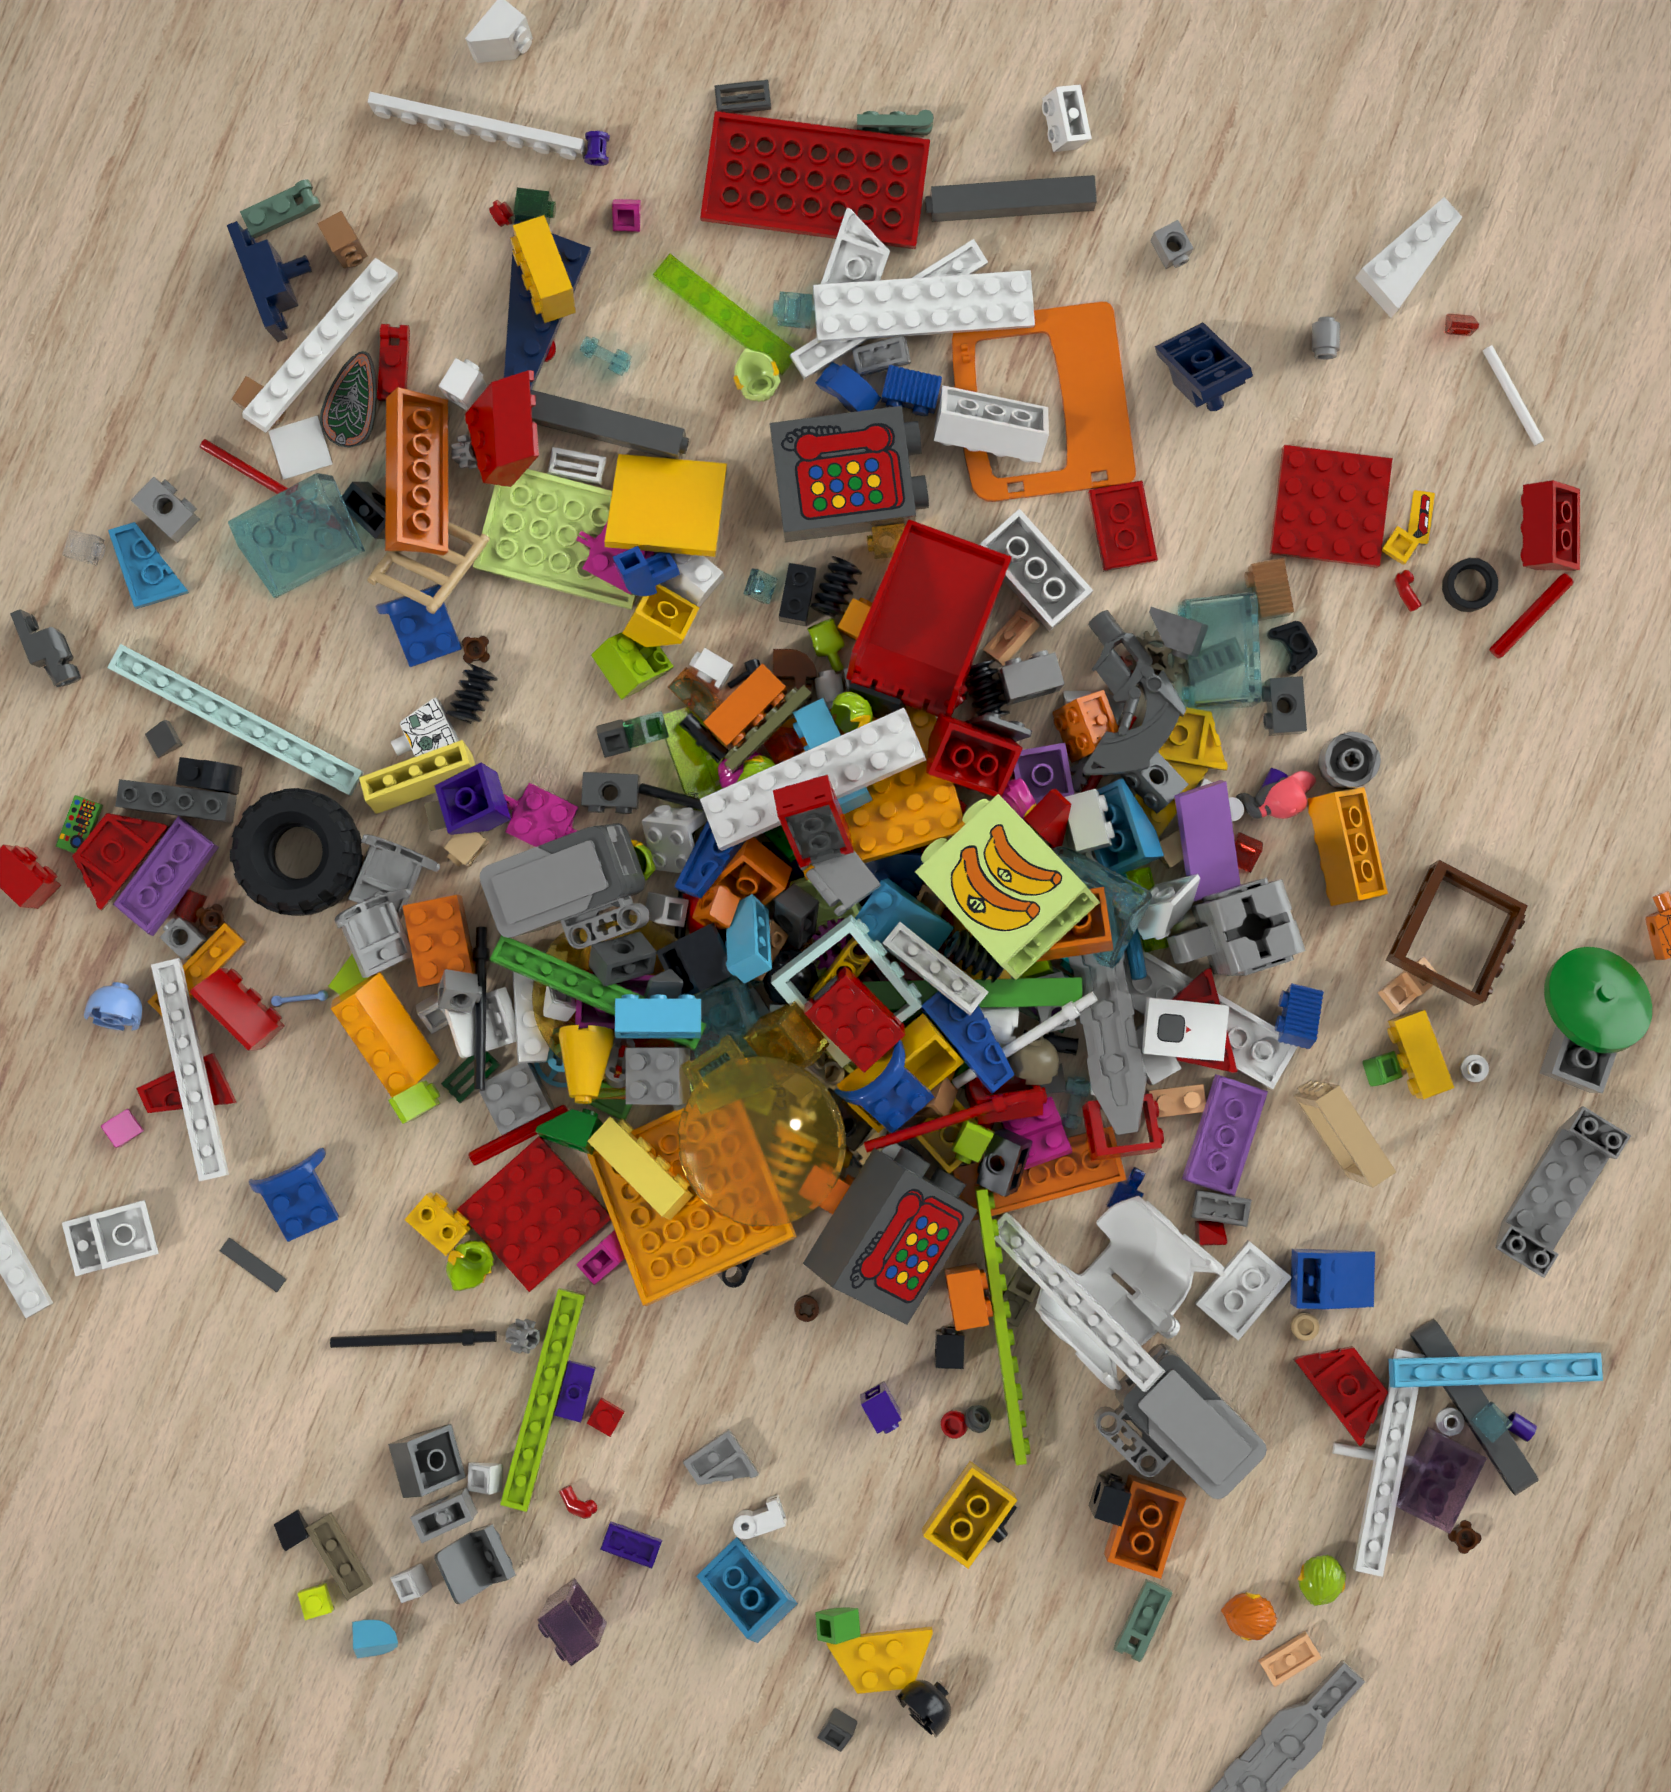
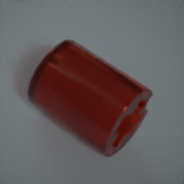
M189 888L180 899L174 914L196 923L198 919L196 911L204 906L208 896Z

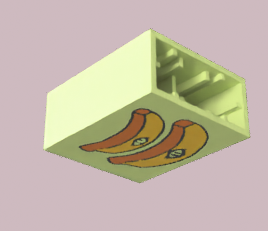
M997 794L990 802L987 799H982L974 803L963 816L962 821L965 825L949 840L939 838L931 843L921 856V861L924 864L915 872L993 958L1017 980L1100 902L1077 875L1010 805Z

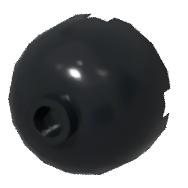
M798 950L780 951L775 957L772 969L763 978L765 991L772 1001L779 1004H788L771 984V978L774 973L802 952ZM813 961L789 979L805 999L810 997V991L819 980Z
M916 1680L909 1683L896 1696V1699L903 1708L906 1705L909 1706L908 1710L911 1713L909 1715L930 1735L933 1734L935 1738L938 1737L949 1723L951 1706L946 1699L949 1693L939 1682L933 1685L926 1680Z

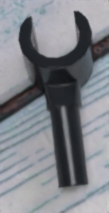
M752 659L745 662L747 671L727 683L730 689L747 679L761 665L760 661Z
M1015 1505L992 1535V1538L997 1543L1001 1542L1008 1535L1003 1526L1007 1524L1017 1509Z

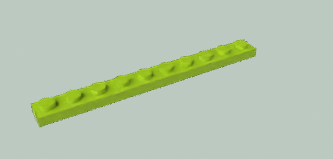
M975 1186L1012 1452L1017 1466L1027 1464L1026 1455L1031 1454L1029 1439L1028 1437L1023 1438L1022 1428L1027 1427L1024 1410L1019 1411L1018 1400H1023L1021 1384H1015L1014 1373H1019L1017 1357L1011 1356L1010 1346L1015 1345L1013 1329L1007 1328L1006 1318H1011L1009 1302H1004L1002 1291H1007L1005 1274L999 1273L998 1264L1003 1263L1001 1247H996L994 1236H999L997 1219L992 1220L990 1210L995 1208L993 1192H988V1189L983 1186Z

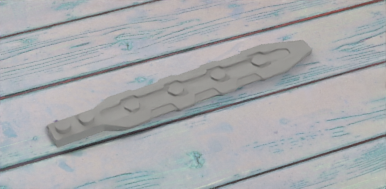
M1068 820L1062 844L1065 864L1089 889L1104 887L1114 949L1113 951L1069 957L1070 968L1074 971V977H1082V997L1092 991L1098 999L1097 1002L1082 1010L1079 1016L1080 1023L1083 1024L1087 1045V1065L1091 1088L1117 1135L1138 1132L1147 1079L1142 1051L1139 1049L1133 1019L1135 1011L1132 995L1128 991L1123 960L1125 955L1122 940L1119 939L1113 907L1115 899L1111 877L1094 858L1093 851L1082 854L1076 851Z
M1341 1660L1305 1701L1279 1710L1261 1730L1262 1734L1240 1758H1236L1224 1771V1776L1209 1792H1280L1299 1769L1303 1770L1322 1749L1328 1722L1365 1683L1363 1678Z

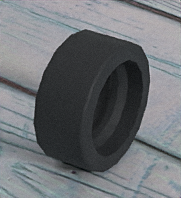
M1467 558L1457 562L1446 572L1442 581V592L1445 600L1453 608L1461 612H1473L1487 606L1494 599L1498 591L1499 579L1496 571L1488 562L1479 558ZM1466 569L1478 571L1486 582V590L1483 596L1474 601L1462 599L1454 587L1457 575Z

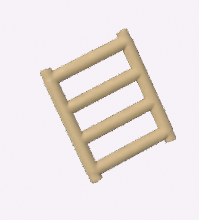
M448 522V534L472 545L465 556L449 549L448 553L444 556L437 555L457 565L449 577L400 554L402 551H388L371 572L367 581L372 585L379 583L426 606L428 612L435 614L486 547L490 538L485 534L478 536ZM394 562L441 585V588L434 597H431L385 573Z

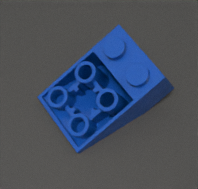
M1292 1249L1290 1304L1295 1308L1344 1309L1374 1307L1375 1251Z

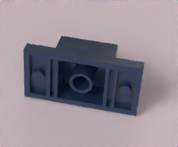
M237 221L228 224V231L265 329L277 342L288 339L285 329L289 327L282 312L299 306L290 284V279L312 272L307 256L303 255L300 258L283 264L280 255L268 239L257 243L255 238L251 237L248 229H243Z
M1203 322L1155 346L1157 356L1169 367L1173 384L1196 408L1206 403L1209 411L1220 410L1224 406L1221 395L1245 384V380L1253 377L1251 367Z

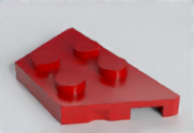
M111 813L105 814L72 856L100 910H104L169 828L168 825Z
M1211 968L1201 972L1170 1000L1220 1005ZM1228 1032L1226 1033L1224 1061L1175 1057L1177 1061L1232 1073L1238 1072Z
M1353 1346L1296 1356L1293 1360L1355 1442L1359 1446L1363 1445L1366 1440L1364 1437L1371 1423H1374L1378 1415V1408L1383 1404L1388 1394V1391Z

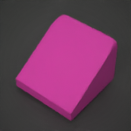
M614 199L612 202L613 231L640 232L641 200Z
M129 1109L101 1125L102 1130L115 1148L124 1146L144 1132Z

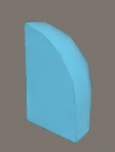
M381 1620L352 1622L353 1650L357 1659L382 1655L398 1647L396 1633L389 1624Z

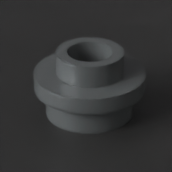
M977 1405L971 1406L965 1411V1423L973 1432L983 1433L989 1428L991 1414L987 1408Z

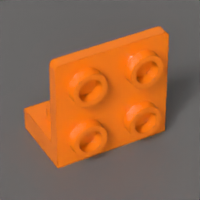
M1104 690L1077 698L1052 712L1054 725L1059 731L1063 743L1066 744L1067 756H1069L1071 763L1092 754L1106 731L1117 733L1119 730Z

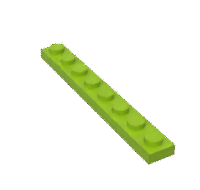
M559 1288L557 1291L500 1505L524 1512H527L529 1509L584 1304L585 1294Z

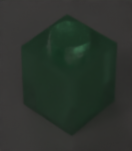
M517 187L513 213L515 219L524 222L544 215L549 226L550 218H555L556 202L552 200L550 192Z
M662 711L623 722L630 748L669 738Z

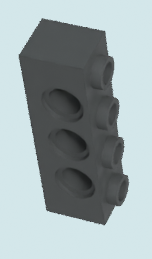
M119 779L115 807L233 823L237 796L228 793Z

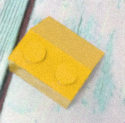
M658 584L655 586L656 594L641 597L622 634L645 647L681 644L700 608Z

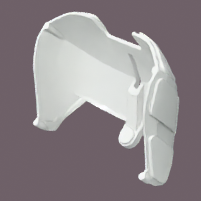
M1140 1196L1113 1205L1097 1220V1225L1109 1237L1110 1243L1082 1274H1076L1062 1263H1059L1140 1346L1145 1344L1157 1332L1167 1339L1177 1335L1180 1330V1324L1173 1315L1183 1303L1191 1288L1194 1272L1216 1273L1222 1278L1225 1275L1223 1272L1224 1266L1186 1234L1182 1235L1169 1219L1149 1201H1144ZM1116 1273L1136 1292L1131 1295L1112 1275ZM1041 1288L1035 1308L1040 1314V1318L1060 1339L1077 1351L1075 1354L1103 1384L1111 1390H1120L1122 1386L1117 1378L1116 1363Z

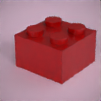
M3 844L0 847V888L19 907L39 909L61 886L56 880L57 874L47 866L42 867L36 861L38 856L28 847L23 848L18 845Z

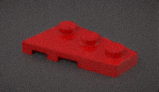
M215 1053L204 1056L203 1059L213 1104L237 1103ZM175 1071L136 1088L147 1113L183 1109Z

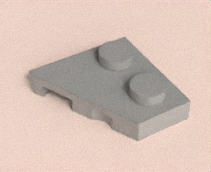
M727 1429L683 1460L684 1465L698 1485L711 1484L715 1481H732L733 1479L744 1477L754 1478L759 1475L758 1470L730 1429Z

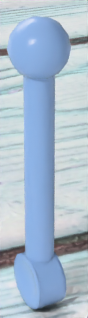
M321 990L317 994L284 998L273 996L271 1004L277 1007L288 1002L313 999L325 1001L328 998V993L325 990Z

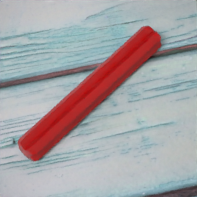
M1565 573L1560 575L1490 647V652L1498 659L1503 657L1573 585V579Z
M561 1105L469 1152L468 1155L472 1164L478 1165L537 1135L535 1132L537 1126L569 1111L565 1105Z

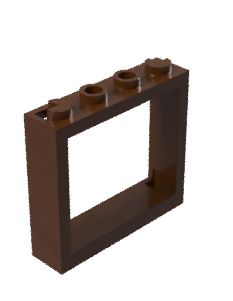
M1438 860L1430 865L1385 961L1472 1006L1486 1002L1488 996L1493 992V987H1491L1493 980L1498 978L1504 969L1505 964L1502 961L1506 953L1509 954L1515 945L1516 939L1513 937L1517 929L1520 930L1525 923L1524 918L1526 915L1524 913L1528 905ZM1442 880L1508 913L1472 991L1406 957Z

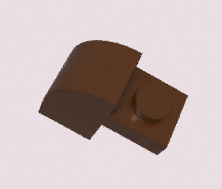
M773 649V674L779 680H795V687L798 690L804 685L811 692V698L809 699L811 700L812 684H806V680L817 678L813 661L805 653L795 649Z

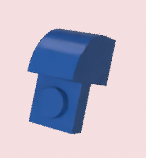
M834 362L830 363L815 382L821 390L836 397L850 412L872 410L881 399L865 379L844 364L839 366Z
M636 546L612 557L626 588L637 596L656 594V585L680 575L678 566L670 553L660 552L645 559L639 547Z

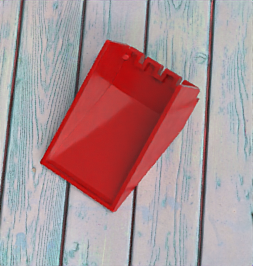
M908 519L853 647L846 679L851 680V684L854 683L869 689L873 684L876 686L875 691L895 698L898 694L902 695L901 700L903 704L921 710L923 704L928 705L926 713L938 717L939 713L951 717L966 682L1012 557Z

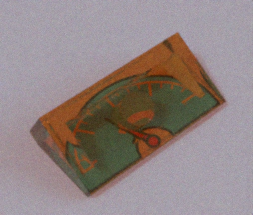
M685 667L668 686L703 722L724 702L689 667Z

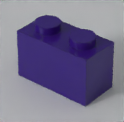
M885 1381L860 1394L861 1406L877 1434L882 1431L887 1434L899 1427L898 1422L902 1420L901 1411Z

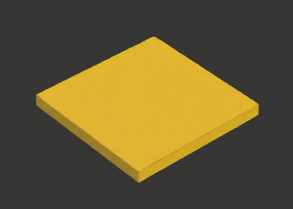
M618 454L604 541L605 547L632 549L638 546L642 551L716 557L727 463Z

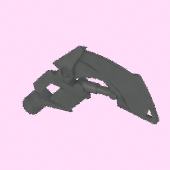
M1105 610L1092 618L1088 624L1104 646L1101 656L1092 670L1093 672L1097 671L1114 694L1113 699L1115 702L1125 703L1118 732L1106 731L1083 768L1085 775L1121 774L1148 769L1150 759L1165 744L1179 716L1184 717L1186 712L1185 705L1164 670L1162 669L1158 676L1155 675L1151 667L1153 660L1133 633H1125L1120 625L1116 623L1111 613ZM1120 643L1125 646L1137 662L1133 674L1114 649ZM1138 686H1141L1146 700L1145 718L1141 726L1129 730L1141 696ZM1095 763L1102 768L1092 769L1091 766Z

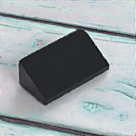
M854 683L849 685V692L856 693L869 702L873 717L882 718L899 709L904 708L906 710V706L901 699Z

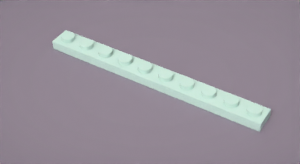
M122 644L119 645L107 667L350 796L359 782V777L364 773L358 768Z

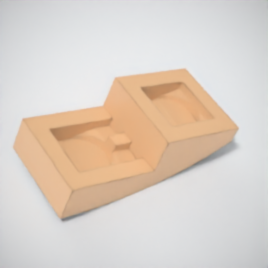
M1425 957L1416 961L1436 972ZM1404 970L1377 993L1391 1011L1396 1014L1402 1011L1416 997L1424 994L1433 985Z

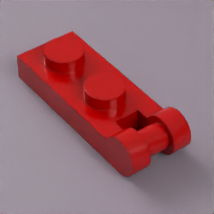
M381 324L378 401L386 402V398L397 387L407 389L410 346L409 325L391 327L390 324ZM391 338H399V346L391 345Z

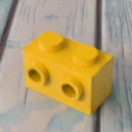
M430 1192L423 1197L404 1220L447 1256L472 1228L468 1225L470 1221L459 1211L454 1213L447 1207L449 1202L439 1193L434 1195Z

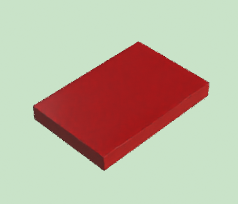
M1143 480L1089 490L1088 495L1103 572L1157 562L1158 558Z

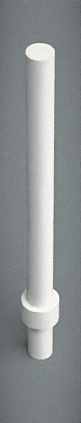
M1091 991L1075 1002L1070 1001L1062 1006L1060 1012L1004 1046L1002 1050L1006 1058L1068 1019L1072 1021L1080 1016L1082 1010L1098 1001L1095 994ZM969 1068L953 1078L952 1082L959 1089L977 1076Z

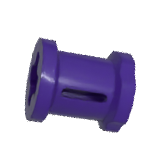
M603 131L586 132L585 139L588 141L587 155L584 156L585 163L594 166L607 165L609 158L606 156V148L610 136Z

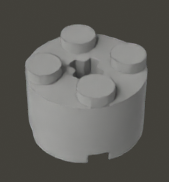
M1359 732L1343 733L1332 738L1323 746L1318 760L1320 775L1335 788L1343 790L1354 789L1368 783L1375 777L1380 767L1381 758L1379 750H1377L1373 741L1367 735ZM1349 755L1350 760L1354 762L1351 766H1347L1348 763L1345 761V757Z

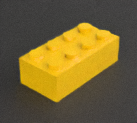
M924 1014L920 1015L905 1028L906 1035L901 1039L905 1049L904 1067L929 1090L933 1089L964 1063L960 1055ZM894 1046L865 1073L860 1068H856L837 1084L839 1090L855 1091L873 1082L889 1064ZM848 1103L878 1133L885 1128L861 1105Z

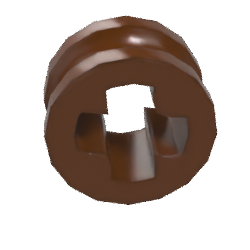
M802 1296L796 1300L794 1311L799 1320L810 1322L818 1316L819 1306L813 1297ZM806 1302L808 1305L813 1304L814 1308L811 1309L813 1313L809 1316L806 1313L800 1314L799 1310L802 1309L800 1304Z

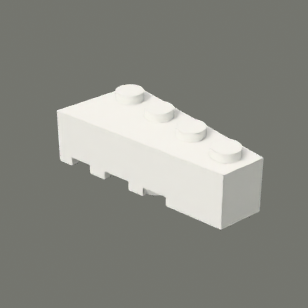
M1445 197L1366 264L1355 277L1390 318L1398 311L1462 219V216Z

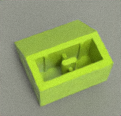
M622 632L608 638L591 654L621 700L641 691L674 667L660 646L645 647L622 634Z

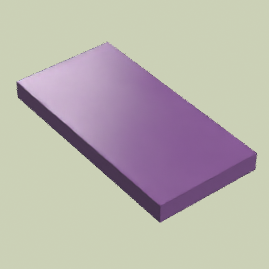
M1219 780L1174 795L1186 877L1198 874L1200 877L1194 901L1203 899L1204 896L1241 885L1227 782Z
M178 816L113 905L147 934L154 936L219 847L184 818Z
M1215 1074L1182 1176L1183 1180L1235 1196L1268 1091Z

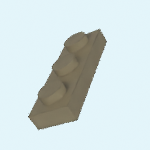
M332 1512L305 1528L347 1601L373 1585Z

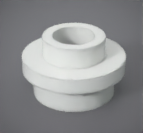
M1469 1055L1463 1059L1460 1071L1466 1080L1480 1082L1488 1075L1489 1065L1482 1056ZM1475 1063L1480 1068L1476 1074L1471 1071V1067Z
M1447 1407L1437 1414L1436 1426L1443 1434L1454 1436L1462 1431L1464 1417L1457 1409ZM1453 1417L1455 1424L1448 1427L1447 1420Z

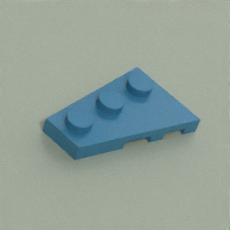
M135 522L108 530L135 609L189 593Z

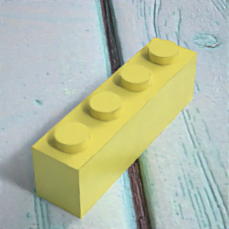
M461 740L361 776L359 780L366 803L378 814L436 793L434 785L474 766L475 762L471 751L464 741Z
M609 1117L588 1142L662 1217L671 1220L692 1198L693 1194L687 1189L690 1184L679 1174L674 1176L668 1170L671 1165L660 1155L656 1158L650 1152L652 1146L642 1137L637 1139L631 1133L634 1129L623 1118L618 1121Z

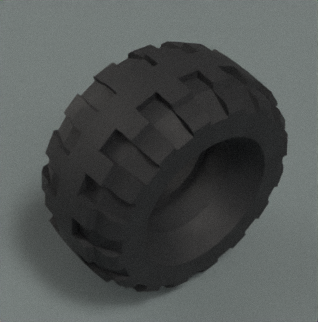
M289 788L270 792L260 797V800L250 805L243 812V817L239 824L235 825L231 836L233 837L232 849H230V862L233 863L234 876L238 884L255 903L279 914L291 916L312 915L336 905L352 889L362 865V839L354 819L335 800L312 790ZM294 827H306L318 835L322 844V858L319 866L310 876L300 879L291 878L283 874L278 868L275 858V850L279 839L286 831Z

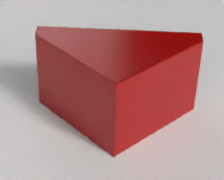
M1052 789L1024 819L1056 849L1062 848L1072 804L1057 789Z

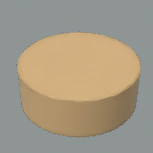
M1299 1312L1291 1319L1290 1329L1292 1334L1298 1339L1309 1341L1317 1336L1319 1322L1312 1314Z

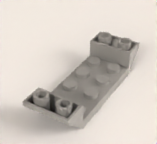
M1581 1106L1559 1127L1501 1223L1495 1248L1545 1278L1559 1255L1553 1251L1609 1158L1617 1159L1631 1135L1586 1107Z

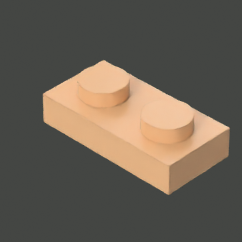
M1018 610L982 650L987 656L1004 666L1005 662L1012 658L1040 625L1035 619Z
M1204 1084L1147 1090L1148 1094L1152 1093L1153 1100L1158 1103L1159 1117L1200 1113L1204 1111L1206 1105Z
M1304 1631L1258 1661L1273 1686L1276 1687L1322 1657L1308 1634Z

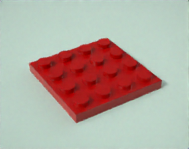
M1284 445L1281 454L1269 554L1378 568L1381 561L1393 458Z
M540 1136L456 1209L470 1221L468 1224L529 1292L611 1220L608 1211Z

